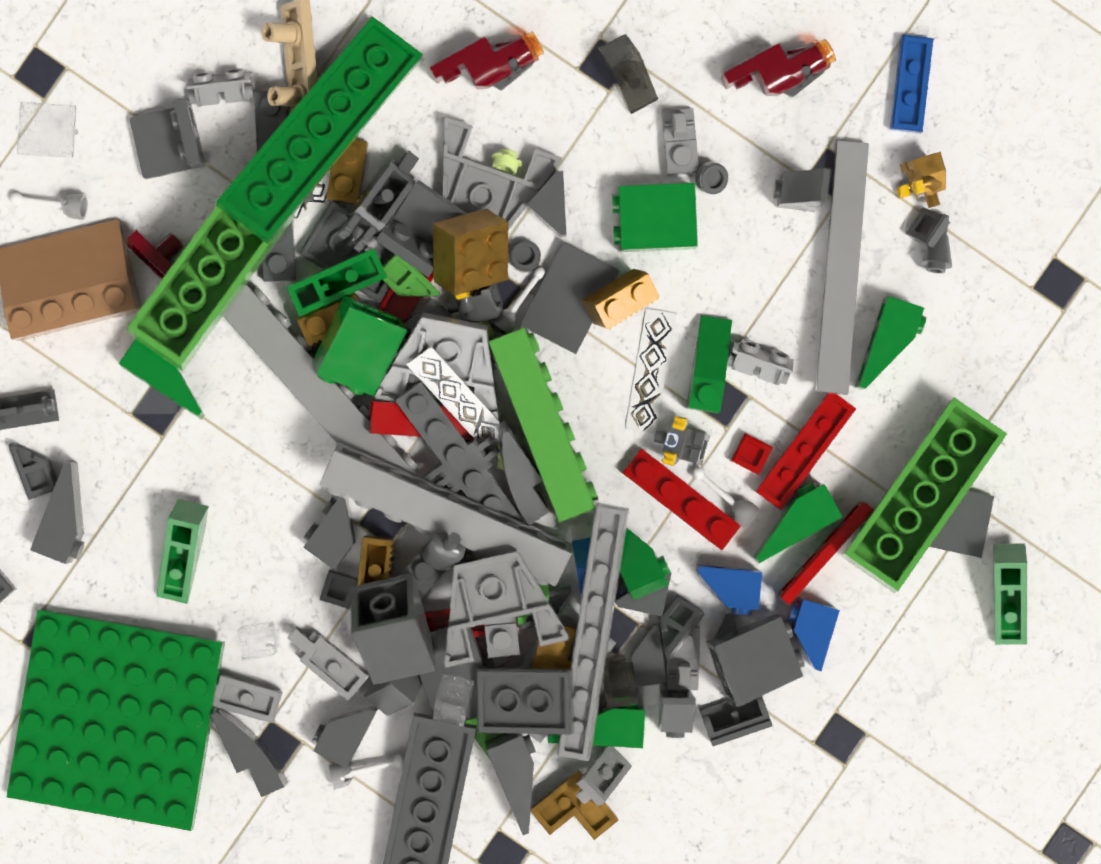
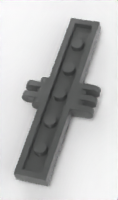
M268 91L254 92L257 152L288 117V106H273L269 104L267 98ZM310 193L305 201H314V194ZM293 220L262 262L264 282L296 281Z
M421 380L395 398L396 403L440 460L439 464L425 473L424 477L427 481L439 475L441 478L435 481L434 484L441 487L447 485V489L455 493L461 489L467 498L526 523L487 471L494 464L491 459L500 453L497 446L492 447L487 452L484 451L493 442L490 436L485 437L479 442L475 438L466 442Z

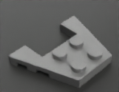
M445 117L443 197L467 214L487 208L509 222V230L526 209L527 203L544 186L561 164L562 158L535 148L525 178H518L462 158L473 126Z
M422 313L385 374L375 394V399L396 403L395 398L406 391L409 374L415 375L407 364L432 347L466 386L475 387L474 395L498 420L487 325Z
M518 551L454 566L445 667L475 661L468 627L530 613L534 617L540 646L569 640L566 629Z

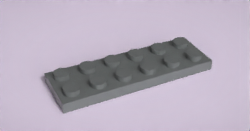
M414 712L383 864L449 863L477 725Z

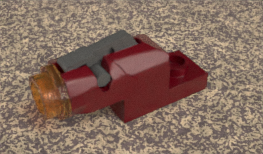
M533 31L528 34L523 32L512 39L495 44V49H492L486 37H483L431 66L430 70L437 84L442 81L448 84L462 75L460 71L465 69L477 90L488 89L493 86L502 91L529 70L533 63L539 60L538 57L544 54V50Z
M826 39L821 41L814 40L805 46L787 51L788 55H785L780 43L724 72L721 80L726 90L732 86H735L736 90L751 83L753 81L751 76L755 75L766 96H777L784 93L792 98L819 78L825 70L831 68V64L836 61V56Z

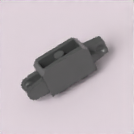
M411 151L403 154L398 162L392 159L388 164L381 167L347 214L348 220L339 231L338 236L345 239L352 233L353 228L358 225L364 232L357 238L353 248L360 252L372 236L386 226L411 191L415 181L413 180L414 176L410 172L419 158Z

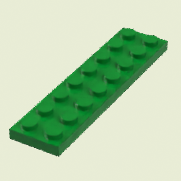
M372 16L216 200V206L265 243L269 244L416 67L423 54Z

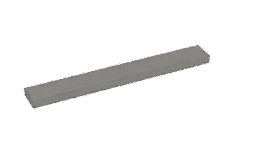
M840 140L836 142L815 392L843 395L849 393L869 143Z
M603 503L596 504L571 669H573L574 733L572 735L560 734L557 752L559 756L589 761L591 757L630 508Z

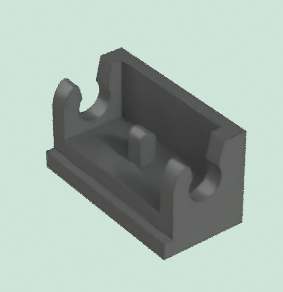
M762 696L739 707L725 700L699 709L713 747L773 726Z

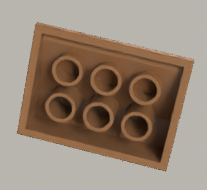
M120 219L0 248V287L3 310L11 340L23 341L136 313L142 308Z

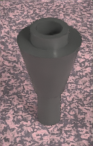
M940 214L949 220V215ZM948 227L934 248L927 246L922 258L921 265L927 267L926 271L930 273L943 274L946 269L952 268L949 237L947 235Z

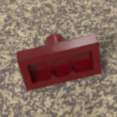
M137 230L127 238V247L161 280L173 266L169 260L183 247L182 243L171 233L155 247Z

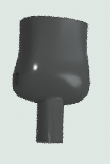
M455 532L451 533L448 537L437 534L432 535L423 551L425 563L440 571L450 570L461 561L466 550L463 545L459 544L461 541L460 535Z

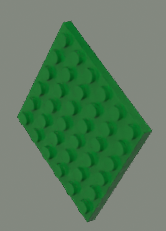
M43 609L37 610L6 798L192 831L195 825L212 723L211 714L214 711L213 705L225 641Z

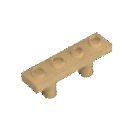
M296 0L281 5L282 23L268 22L262 26L261 35L265 42L284 43L288 87H271L268 90L267 98L270 105L290 106V113L318 81L310 0Z

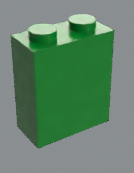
M695 183L618 186V194H612V212L619 213V226H613L614 245H620V252L689 250L698 247Z
M344 296L312 360L317 377L329 384H334L335 382L343 384L349 391L357 395L366 393L374 396L408 331L403 320Z

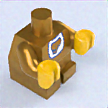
M941 151L899 164L901 172H906L908 177V184L896 188L899 199L914 193L916 199L925 196L928 208L941 205L937 192L946 190V168Z

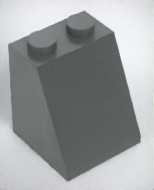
M413 573L350 587L351 634L373 685L436 671L435 649Z
M775 614L741 627L736 631L706 641L727 700L736 707L742 706L803 677L801 668L805 667L800 651L798 649L794 650L789 638L794 637L787 619L782 620L781 616Z

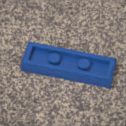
M902 35L900 38L890 130L918 134L923 132L934 38Z

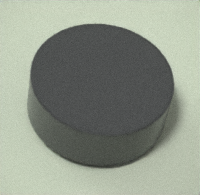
M703 163L695 175L696 185L702 192L712 195L718 194L727 186L728 172L719 163Z
M521 240L515 243L510 250V263L519 272L527 273L535 270L541 260L539 247L529 240Z

